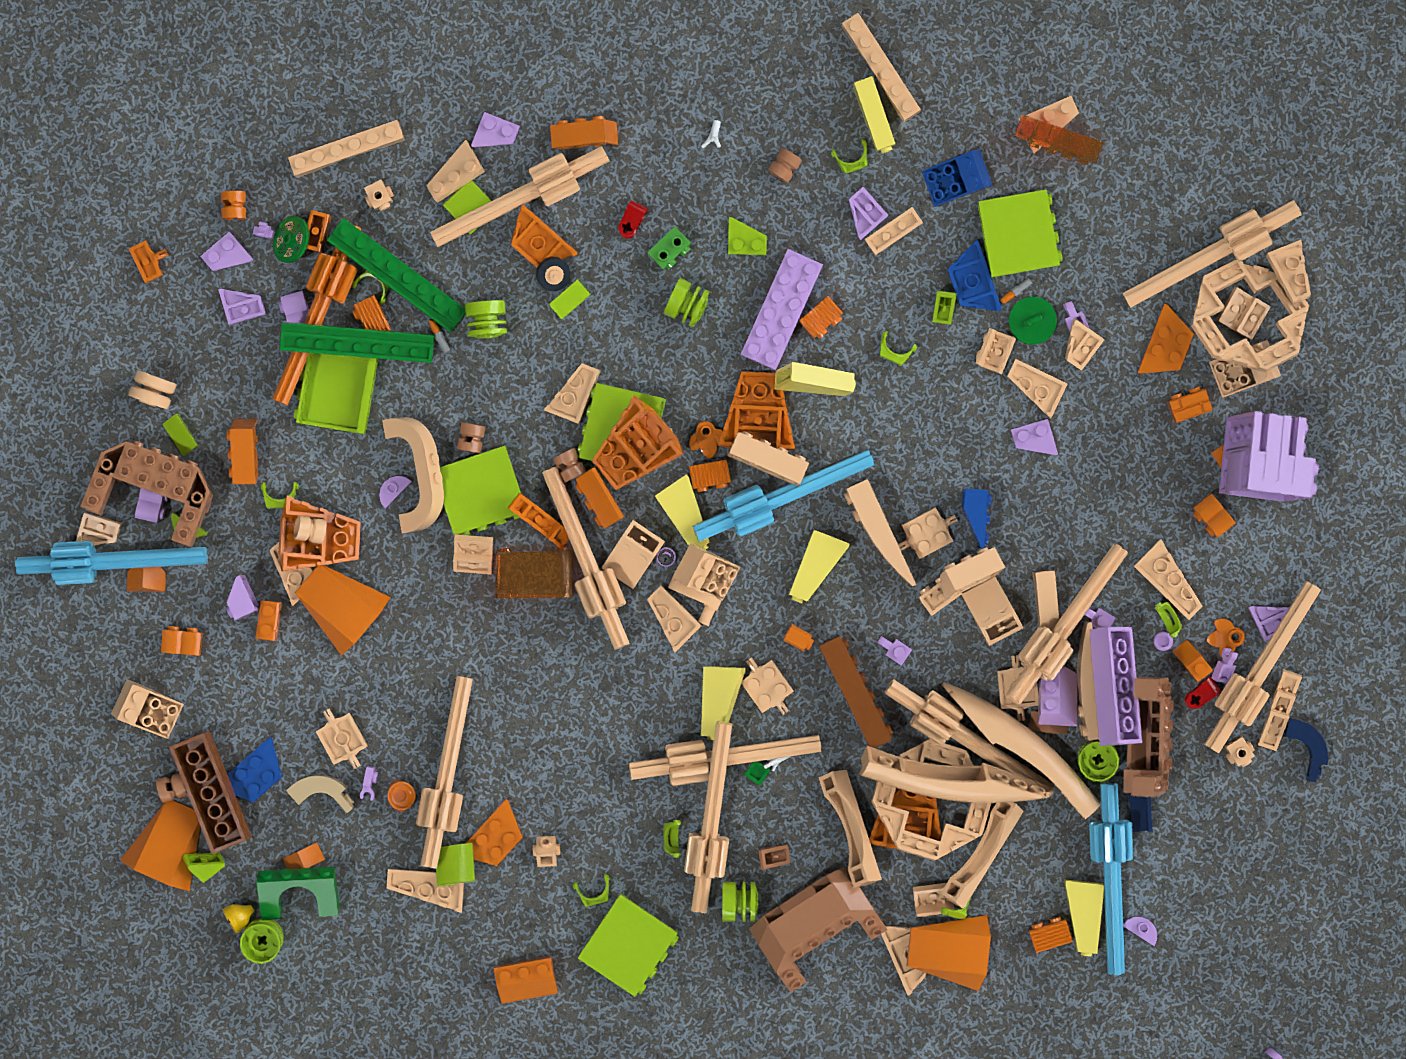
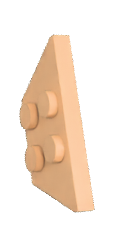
M886 926L887 930L881 935L906 993L910 995L927 973L906 966L911 927Z

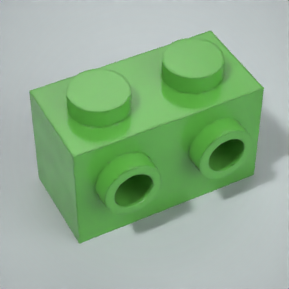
M674 226L647 254L663 271L666 268L670 270L677 263L675 259L681 255L683 257L691 250L689 247L691 242ZM679 240L681 244L676 246L674 242ZM661 254H666L667 258L661 259L660 256Z

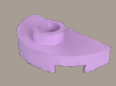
M401 476L391 477L386 480L379 494L383 507L386 509L412 481Z
M1138 916L1127 919L1123 923L1125 928L1155 946L1157 931L1154 924L1148 919Z

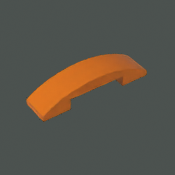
M520 492L507 507L561 549L568 542L569 537L565 527Z

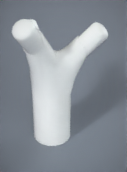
M713 121L711 132L705 143L701 145L702 148H705L713 141L717 148L721 147L718 140L720 121Z
M790 757L769 759L764 768L772 766L771 771H775L780 762Z

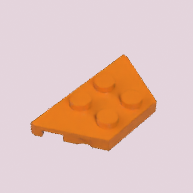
M524 204L521 205L510 244L536 268L545 258L559 257L565 259L578 254L573 247Z
M1164 304L1138 369L1137 373L1139 374L1181 369L1194 333L1167 304Z
M507 798L467 841V843L473 844L474 860L497 866L523 838Z

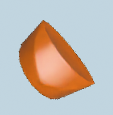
M394 779L391 782L387 793L389 804L394 810L404 812L414 804L416 799L415 790L409 783L402 780Z

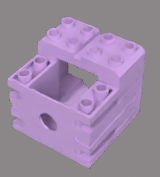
M1257 411L1226 417L1220 494L1283 502L1308 499L1315 495L1317 485L1314 483V475L1318 474L1319 466L1316 464V459L1303 457L1306 451L1304 440L1308 431L1307 418H1292V416H1279L1272 413L1262 414L1263 412Z

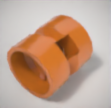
M222 191L221 203L224 204V207L221 208V219H246V208L243 207V204L246 203V192Z

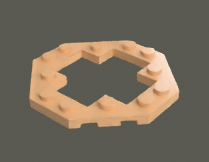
M1234 260L1203 276L1191 327L1212 358L1267 372L1298 355L1309 304L1306 300L1292 305L1275 272H1271L1264 267L1243 264L1242 261ZM1242 279H1245L1254 294L1271 286L1290 314L1276 323L1277 328L1285 339L1257 354L1246 338L1229 346L1211 319V316L1222 311L1225 307L1216 293Z
M932 739L898 756L922 763L925 758L947 766H974L966 750L945 743L939 745ZM879 781L876 783L871 802L898 850L935 861L983 835L991 803L970 802L963 829L950 824H944L940 841L905 831L909 812L891 806L896 787Z

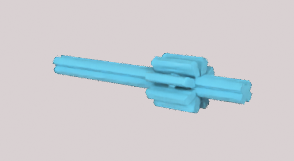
M868 449L803 477L798 487L789 483L767 494H763L760 486L754 485L723 499L726 511L693 525L694 533L700 542L734 527L737 535L742 537L774 523L773 509L874 466L872 455H870Z
M91 541L54 543L50 552L51 556L17 557L15 567L18 575L51 573L57 585L93 583L97 577V570L201 565L208 562L206 547L96 553V548Z
M1105 782L1100 784L1102 819L1089 823L1090 856L1094 862H1103L1107 973L1121 975L1125 973L1121 863L1133 859L1132 823L1126 819L1119 820L1118 783Z

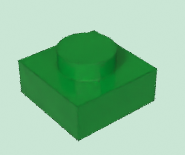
M759 761L752 762L744 776L760 786L770 772V769H765L764 765Z

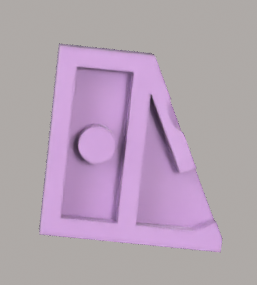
M228 232L200 256L212 271L249 263L254 260L231 232Z
M1048 419L1011 429L1017 449L1051 455L1058 454Z

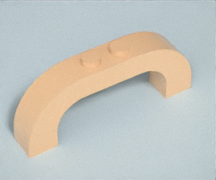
M400 417L382 420L385 439L401 437L410 444L418 479L419 503L413 511L399 514L402 533L424 530L436 521L444 501L442 475L436 444L429 430L416 419Z

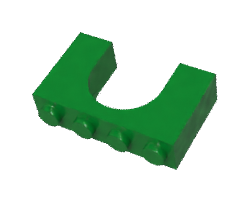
M335 867L258 871L256 884L262 920L281 919V893L291 887H303L315 895L319 917L339 915L340 904Z

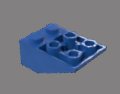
M980 150L969 151L922 171L934 207L993 186Z
M963 489L962 511L978 547L985 548V544H988L989 541L986 525L990 524V514H987V506H991V494H988V490Z

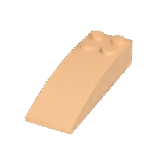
M868 479L845 489L847 493L844 494L848 505L852 504L855 511H852L856 522H861L870 540L891 567L911 586L916 585Z
M1086 621L1083 624L1077 660L1079 705H1077V716L1082 720V724H1079L1081 736L1087 740L1099 739L1090 643V629H1093L1092 622Z

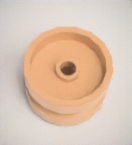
M137 370L134 380L143 384L144 387L131 386L128 396L139 399V402L147 405L158 406L168 410L171 400L161 395V392L173 394L177 384Z

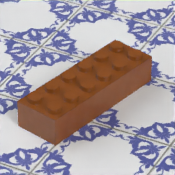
M838 635L818 645L869 747L877 748L891 741L893 732L888 723L884 724L882 718L885 716L880 706L875 707L873 701L876 698L871 689H866L864 684L867 683V680L862 671L858 673L856 666L859 664L853 654L849 655L847 649L850 647L845 637L841 638Z
M207 731L170 746V751L211 854L252 838L211 732Z

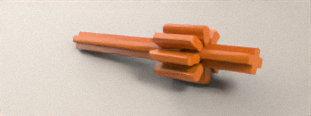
M335 248L332 256L320 253L317 257L306 284L307 290L316 293L304 324L321 325L331 301L343 304L356 276L357 268L348 264L349 257L337 248ZM291 352L272 399L288 406L309 353Z

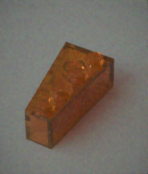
M1023 114L1015 133V137L1028 141V146L1039 149V146H1043L1046 152L1055 154L1058 151L1061 152V157L1072 160V157L1078 158L1077 162L1088 165L1089 162L1096 164L1103 142Z

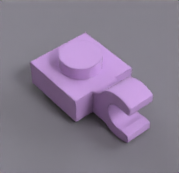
M259 222V227L254 226L253 234L274 239L275 231L271 230V226H268V223Z
M1072 301L1063 304L1069 316L1064 319L1069 333L1074 318L1089 328L1083 312L1077 313Z
M1100 608L1096 612L1088 609L1084 614L1091 619L1092 627L1096 629L1110 627L1115 620L1114 616Z
M881 636L877 642L888 649L885 655L901 666L912 651V649L897 639L891 643Z
M1224 648L1222 650L1223 661L1217 662L1211 678L1217 682L1228 683L1235 671L1236 665L1233 663L1237 659L1238 653L1231 652L1230 648Z
M366 767L363 789L360 793L361 799L364 798L365 792L371 794V801L375 798L372 784L377 782L378 772H375L376 767Z

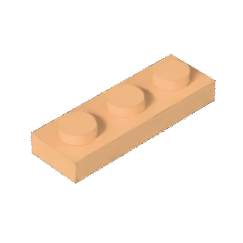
M911 207L867 237L865 241L876 256L923 224L914 208Z

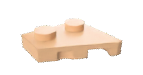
M1074 318L1065 359L1080 370H1083L1105 339Z
M84 512L76 542L91 541L94 546L104 543H115L118 539L122 523Z

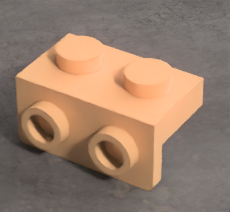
M989 328L988 332L984 335L982 348L977 352L976 364L1002 374L1016 339Z
M941 577L935 580L937 584L930 588L928 585L919 592L921 595L918 598L931 616L963 594H957L946 600L943 594Z
M947 883L913 887L917 917L942 914V908L954 910V904L940 894Z

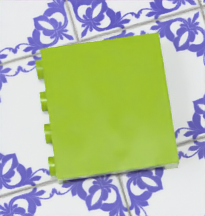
M1047 189L978 201V211L991 278L1060 266V262L1063 261L1061 250H1057L1056 243H1059V236L1057 231L1054 232L1053 224H1056L1054 212L1051 213L1050 211L1052 197L1051 193L1047 194Z
M309 353L305 370H302L300 375V381H303L302 389L299 388L297 393V400L300 401L299 407H295L294 411L296 423L366 435L378 359Z
M596 383V387H593L591 391L592 404L587 408L586 416L588 421L582 429V435H584L583 442L578 446L579 458L593 460L603 442L609 437L610 431L621 418L624 409L630 404L633 396H636L653 408L661 419L666 399Z
M506 446L440 467L444 490L443 504L454 536L455 534L470 535V531L477 529L478 532L489 528L488 525L495 523L496 526L507 522L506 519L513 517L514 520L520 518L507 508L521 491Z
M620 893L579 954L578 959L635 997L637 993L642 994L647 986L645 981L648 977L652 979L658 970L655 968L659 961L662 963L667 957L668 953L666 950L670 945L673 947L679 939L676 936L678 931L672 929L629 900L627 896Z

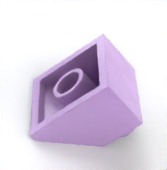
M239 575L235 578L227 600L228 607H226L230 618L234 617V620H239L259 611L260 608L245 575Z

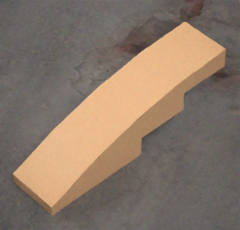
M1283 669L1258 742L1259 746L1277 751L1290 718L1289 714L1295 701V694L1302 675Z

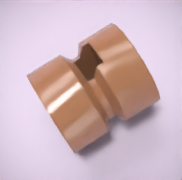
M781 148L776 156L777 161H773L767 171L788 184L793 176L792 171L798 169L802 160L789 150Z
M461 422L459 433L462 437L458 438L456 449L481 453L483 443L480 439L484 438L486 427ZM469 437H473L471 443L469 442Z
M575 448L553 458L556 467L562 470L560 474L565 483L587 472L583 463L578 461L579 455Z
M180 773L173 774L171 778L166 776L156 779V786L162 803L174 800L175 796L178 799L188 796Z

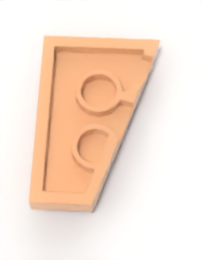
M1069 96L1019 118V123L1033 154L1077 116L1079 112L1072 96Z
M467 140L462 143L427 184L431 195L437 203L485 172Z
M1296 241L1267 253L1266 257L1292 305L1310 298L1311 292L1308 275L1305 270L1302 241Z
M1015 359L1007 377L1051 419L1067 383Z
M581 364L568 379L565 386L554 396L555 398L545 407L544 411L580 424L600 370Z
M278 542L270 549V553L281 576L285 590L288 593L290 602L294 606L300 601L295 591L313 570L309 567L282 571L278 557Z
M662 585L647 599L674 652L702 626Z

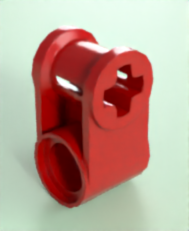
M632 200L629 202L618 226L619 233L623 238L630 239L636 234L644 220V215L648 212V208ZM628 225H630L632 231H627V233H624L623 226L627 227Z
M1209 676L1185 696V704L1188 708L1198 709L1219 695L1222 690ZM1191 696L1198 697V704H1191Z

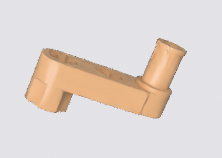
M672 577L668 588L704 603L705 607L698 622L709 626L714 612L718 610L722 600L689 588Z

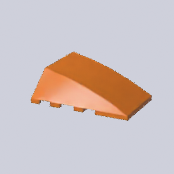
M741 371L718 446L730 449L736 434L744 431L753 435L752 438L758 441L763 439L770 442V446L776 449L777 447H782L788 451L795 450L784 391L775 389V373Z
M633 396L630 404L624 409L621 418L610 431L609 437L603 442L592 462L615 490H618L683 455V451L676 435L656 411L636 396Z
M286 496L280 518L278 551L282 571L359 560L360 521L337 513L334 514L321 507L318 508L309 505L310 503ZM298 515L308 516L311 521L314 518L326 520V533L322 544L312 543L309 541V538L306 541L294 540V525Z
M325 565L316 566L295 591V594L341 656L357 642L379 616L391 598Z
M896 788L891 806L909 812L904 830L940 841L941 829L937 799ZM878 815L869 838L870 844L897 849Z
M174 800L164 802L120 861L131 869L166 885L190 891L193 873L187 868L183 854H196L201 826L194 809Z
M987 915L911 927L906 966L979 991L987 975L991 940Z

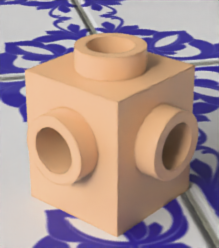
M382 180L364 188L368 195L365 199L370 208L374 207L375 210L383 211L390 207V203L393 202L391 197L394 194L390 186L386 187ZM379 194H382V197L380 199H377V196Z
M1238 736L1224 745L1228 752L1226 754L1227 759L1231 764L1235 763L1238 767L1240 765L1242 767L1247 766L1252 762L1251 759L1255 757L1253 751H1255L1254 747L1249 741L1246 742L1242 736Z
M556 836L536 837V845H533V856L537 858V867L557 866L560 844H556Z

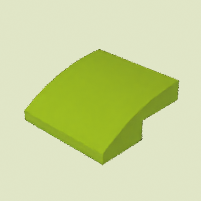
M470 181L458 189L442 205L457 219L491 202V200L473 181ZM474 229V230H472V231H470V232H468V233L471 235L476 229Z
M472 843L441 847L436 869L437 887L475 882Z

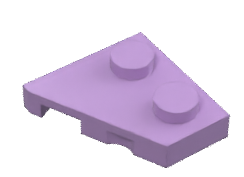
M484 112L471 147L512 145L520 126Z
M864 187L849 199L860 240L889 216Z
M218 289L229 325L266 315L260 295Z
M1248 607L1263 641L1271 638L1289 607Z

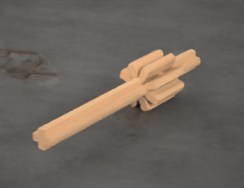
M602 146L567 163L563 153H559L529 168L533 181L430 233L437 247H440L540 196L545 205L550 206L580 190L576 178L610 161Z
M1294 200L1261 218L1254 209H1251L1220 226V231L1224 238L1122 294L1130 308L1231 253L1234 254L1238 262H1241L1272 245L1269 233L1301 216L1300 209Z
M553 467L545 470L542 474L585 576L575 583L588 618L601 616L615 650L627 646L630 643L616 611L618 607L625 605L626 601L616 576L611 568L603 571L599 570L558 468Z
M1112 545L1052 631L1046 627L1037 628L1019 653L1018 659L1022 661L1021 664L1024 666V670L1006 694V697L1011 699L1013 703L1021 704L1039 677L1046 681L1054 680L1072 655L1073 649L1070 647L1067 638L1127 556L1128 552L1122 549L1120 545Z
M1308 581L1304 583L1246 678L1236 673L1231 676L1215 702V706L1224 713L1204 745L1220 753L1239 721L1247 726L1253 724L1270 697L1269 693L1260 687L1320 593L1321 589Z
M456 677L435 789H422L416 825L427 827L428 829L420 866L437 869L444 831H457L463 795L452 793L451 791L473 681L471 678Z
M894 679L886 688V695L915 713L910 721L911 726L939 745H943L951 737L997 768L1052 786L1051 782L959 723L963 718V710L937 692L930 691L928 695L921 698Z
M716 722L702 832H691L688 837L684 871L696 876L691 908L693 912L707 913L711 879H714V877L722 878L725 875L729 838L720 836L718 834L732 730V723Z
M819 735L732 747L729 748L727 766L821 752V741ZM703 740L666 745V757L629 763L631 780L669 774L672 786L692 784L709 780L712 751L705 750Z

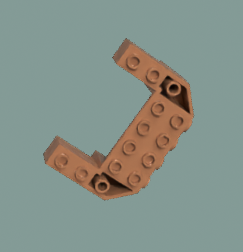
M134 440L132 443L126 441L101 452L80 507L102 516L115 481L119 483L123 481L181 502L184 505L171 540L177 544L192 548L205 514L208 515L213 498L203 472L197 467L198 464L189 460L184 463L179 461L180 457L170 453L168 456L161 454V450L150 447V450L143 448L144 444Z
M1136 676L1134 678V698H1138L1142 743L1127 745V769H1124L1123 793H1131V796L1156 797L1165 794V791L1168 790L1169 770H1172V758H1169L1170 750L1173 749V739H1170V731H1173V720H1170L1171 712L1174 710V701L1171 700L1170 693L1171 682H1169L1168 677Z

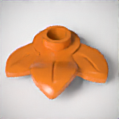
M709 421L700 422L696 427V432L690 437V449L697 450L700 448L704 456L712 458L716 454L723 431L715 428ZM704 428L709 429L707 434L702 433Z
M1227 619L1214 620L1217 630L1212 632L1206 641L1214 647H1219V655L1222 657V650L1224 648H1230L1231 652H1234L1237 646L1243 644L1245 634L1242 629L1234 627L1232 622ZM1234 633H1237L1239 636L1237 640L1232 639Z

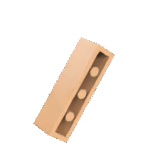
M742 431V433L738 432L727 456L797 487L801 484L809 465L805 461L806 458L800 455L792 456L788 454V450L782 447H777L776 449L770 446L771 443L766 440L760 439L758 441L752 438L753 435Z

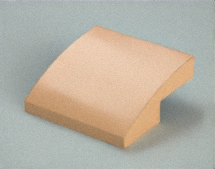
M1234 287L1216 321L1252 340L1267 315L1270 306L1238 287Z
M455 534L453 572L492 574L493 537Z

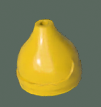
M232 904L224 907L222 911L227 920L229 919L231 922L229 924L237 934L246 928L254 909L252 905Z

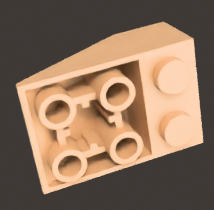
M1268 340L1252 346L1256 354L1270 347ZM1218 359L1209 362L1222 398L1281 376L1278 366L1267 372H1262Z
M633 520L607 558L602 569L611 568L617 579L634 589L665 541Z
M690 543L673 578L689 588L723 601L737 576L740 566Z
M996 577L961 594L988 646L1023 629L1017 614Z
M127 679L111 714L117 720L168 739L184 704Z

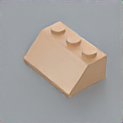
M986 547L978 551L977 556L972 557L968 555L961 559V563L957 565L951 563L944 567L945 571L940 574L946 600L997 576L1005 568L995 547L989 550Z

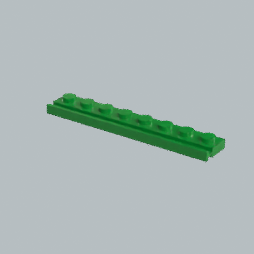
M343 218L326 240L449 333L453 331L454 327L466 313L464 307Z
M281 322L279 350L432 363L435 335Z

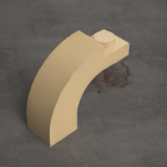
M311 775L297 781L286 790L298 805L314 793H326L332 796L346 813L354 808V800L348 794L344 795L342 793L348 787L331 776Z

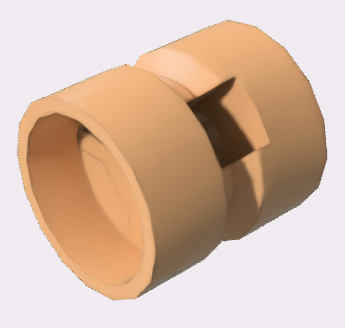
M298 515L294 525V540L306 541L309 538V541L312 543L322 544L326 533V520L314 518L311 521L308 516Z

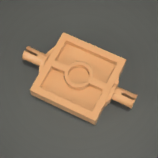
M936 507L901 525L906 533L907 540L899 543L898 546L901 551L911 547L915 550L918 558L921 559L953 542L948 526L958 522L954 514L944 520L939 515Z
M1018 655L1011 656V668L997 671L1000 708L1017 710V720L1021 721L1022 718V721H1024V709L1030 706H1038V686L1036 682L1021 704L1017 705L1006 697L1007 692L1024 670V667H1020Z
M751 657L746 663L752 671L748 677L742 680L741 684L762 713L771 707L777 706L782 715H784L789 710L783 703V700L794 692L793 688L773 660H770L765 665L757 666Z
M330 708L323 713L328 723L315 732L334 765L342 760L349 759L353 768L356 769L361 765L355 755L360 750L368 747L350 713L340 718H334Z

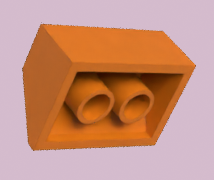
M595 467L576 478L577 483L574 485L580 494L584 493L587 500L584 502L589 511L593 509L597 515L594 519L599 528L603 526L606 529L625 518Z
M552 956L496 965L493 968L502 1004L558 993Z

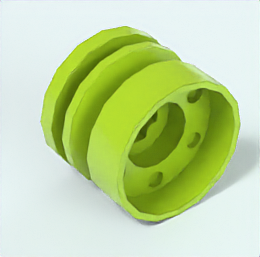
M679 278L663 314L676 319L679 313H683L682 323L685 324L689 316L691 317L689 326L693 328L705 311L710 291L705 289L700 297L698 294L701 287L698 286L692 293L690 292L691 282Z
M479 301L465 304L466 317L475 318L474 322L466 324L467 327L475 328V330L467 332V337L489 339L507 334V328H498L500 325H506L507 322L505 320H498L497 317L506 314L505 301Z
M1099 739L1087 740L1078 751L1077 761L1080 770L1086 778L1092 781L1102 782L1110 779L1119 767V757L1113 745L1100 746ZM1100 754L1103 760L1098 761V763H1095V759H1093V756L1097 757V755Z
M723 881L722 922H735L737 913H741L743 922H746V913H750V922H755L758 912V892L755 882H751L750 890H746V882L742 883L741 890H737L735 881Z
M254 919L248 924L241 936L240 948L242 954L253 963L263 964L270 962L276 957L283 944V930L272 919ZM265 935L267 937L266 941L261 942L260 938Z

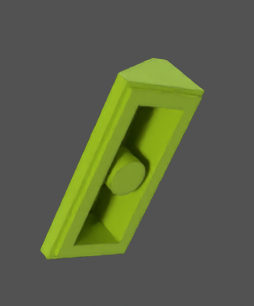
M577 279L549 305L563 319L591 294Z
M178 413L162 424L183 456L199 446Z

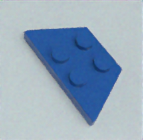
M976 240L947 269L959 306L1001 311L1002 308L979 241Z
M271 737L227 774L236 796L254 802L282 778Z

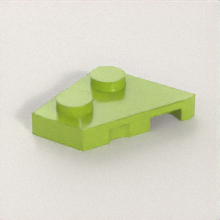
M729 217L728 255H766L767 236Z

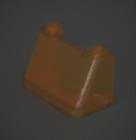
M569 547L557 548V551L511 552V548H500V552H496L495 598L573 597V551H569Z

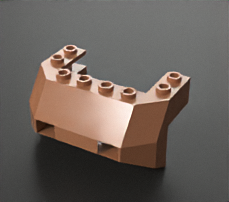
M846 866L827 874L761 917L750 928V931L777 975L789 991L792 992L807 982L794 961L800 959L812 949L817 948L829 938L834 937L846 927L851 926L857 920L871 940L880 936L887 928L859 886L853 887Z

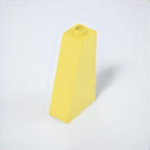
M873 77L855 82L853 90L876 152L881 151L884 154L893 150L892 146H895V141Z
M791 362L776 370L775 389L847 396L854 392L856 386L855 374Z
M686 474L655 495V497L687 544L690 545L691 543L706 550L709 548L707 546L710 542L709 538L699 542L694 533L693 525L703 520L690 479Z
M813 530L789 595H792V600L802 603L803 600L808 601L849 548L850 544Z
M703 667L701 736H707V740H714L717 721L729 722L745 674V668Z
M1064 879L1076 950L1081 952L1082 956H1092V953L1097 954L1104 884Z

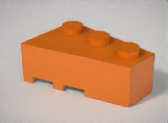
M604 116L592 117L590 121H586L585 118L574 119L573 123L562 120L557 121L556 125H550L553 149H574L587 146L601 147L604 144L618 145L617 122L606 120Z
M234 419L230 430H227V441H230L231 448H228V460H231L232 467H229V478H232V484H256L258 480V454L256 450L258 436H256L255 429L258 419Z

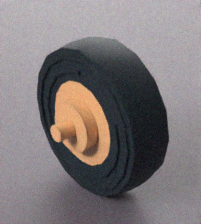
M559 257L545 258L537 267V281L542 288L548 291L561 290L570 280V268Z

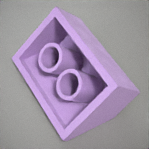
M1063 666L1052 681L1042 680L1039 677L1038 724L1077 726V673Z

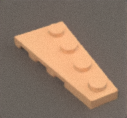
M1159 539L1133 567L1180 613L1190 620L1202 605L1174 562L1171 554L1166 549L1165 544Z
M388 869L387 889L462 913L464 883H458L456 886L437 887L436 872Z

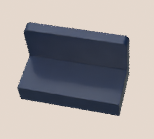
M1128 793L1132 832H1153L1151 798L1131 796V793Z

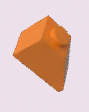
M1185 640L1172 651L1195 682L1201 681L1213 671L1188 640Z

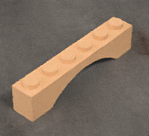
M859 13L843 22L841 27L874 73L903 123L918 114L921 109Z
M398 120L288 157L294 176L298 178L347 158L405 141Z
M847 770L832 771L819 777L824 796L836 810L846 832L849 846L848 871L853 887L867 886L882 880Z
M996 803L976 850L964 866L950 877L940 893L948 901L964 909L1024 812L1016 803Z

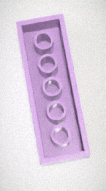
M790 249L787 250L741 352V356L776 371L823 264Z
M1132 627L1090 629L1091 659L1093 663L1100 746L1142 743L1138 698H1134L1136 668Z

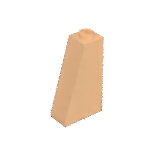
M1055 571L1032 572L1038 626L1049 628L1052 631L1059 621Z

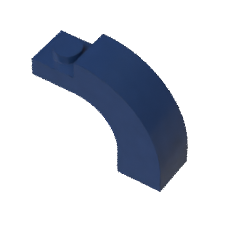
M1289 718L1283 736L1300 740L1306 745L1310 754L1306 780L1316 783V780L1321 776L1322 768L1319 767L1320 764L1328 765V750L1325 741L1320 733L1308 723Z

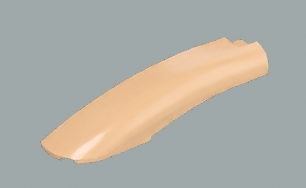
M946 682L941 684L992 745L997 743L1009 749L1041 771L1062 792L1084 819H1087L1098 809L1101 802L1068 763L1032 730L990 702Z
M866 746L861 757L862 768L859 773L861 776L933 798L974 803H1006L1048 798L1054 791L1052 786L982 763L981 766L935 765L901 758Z

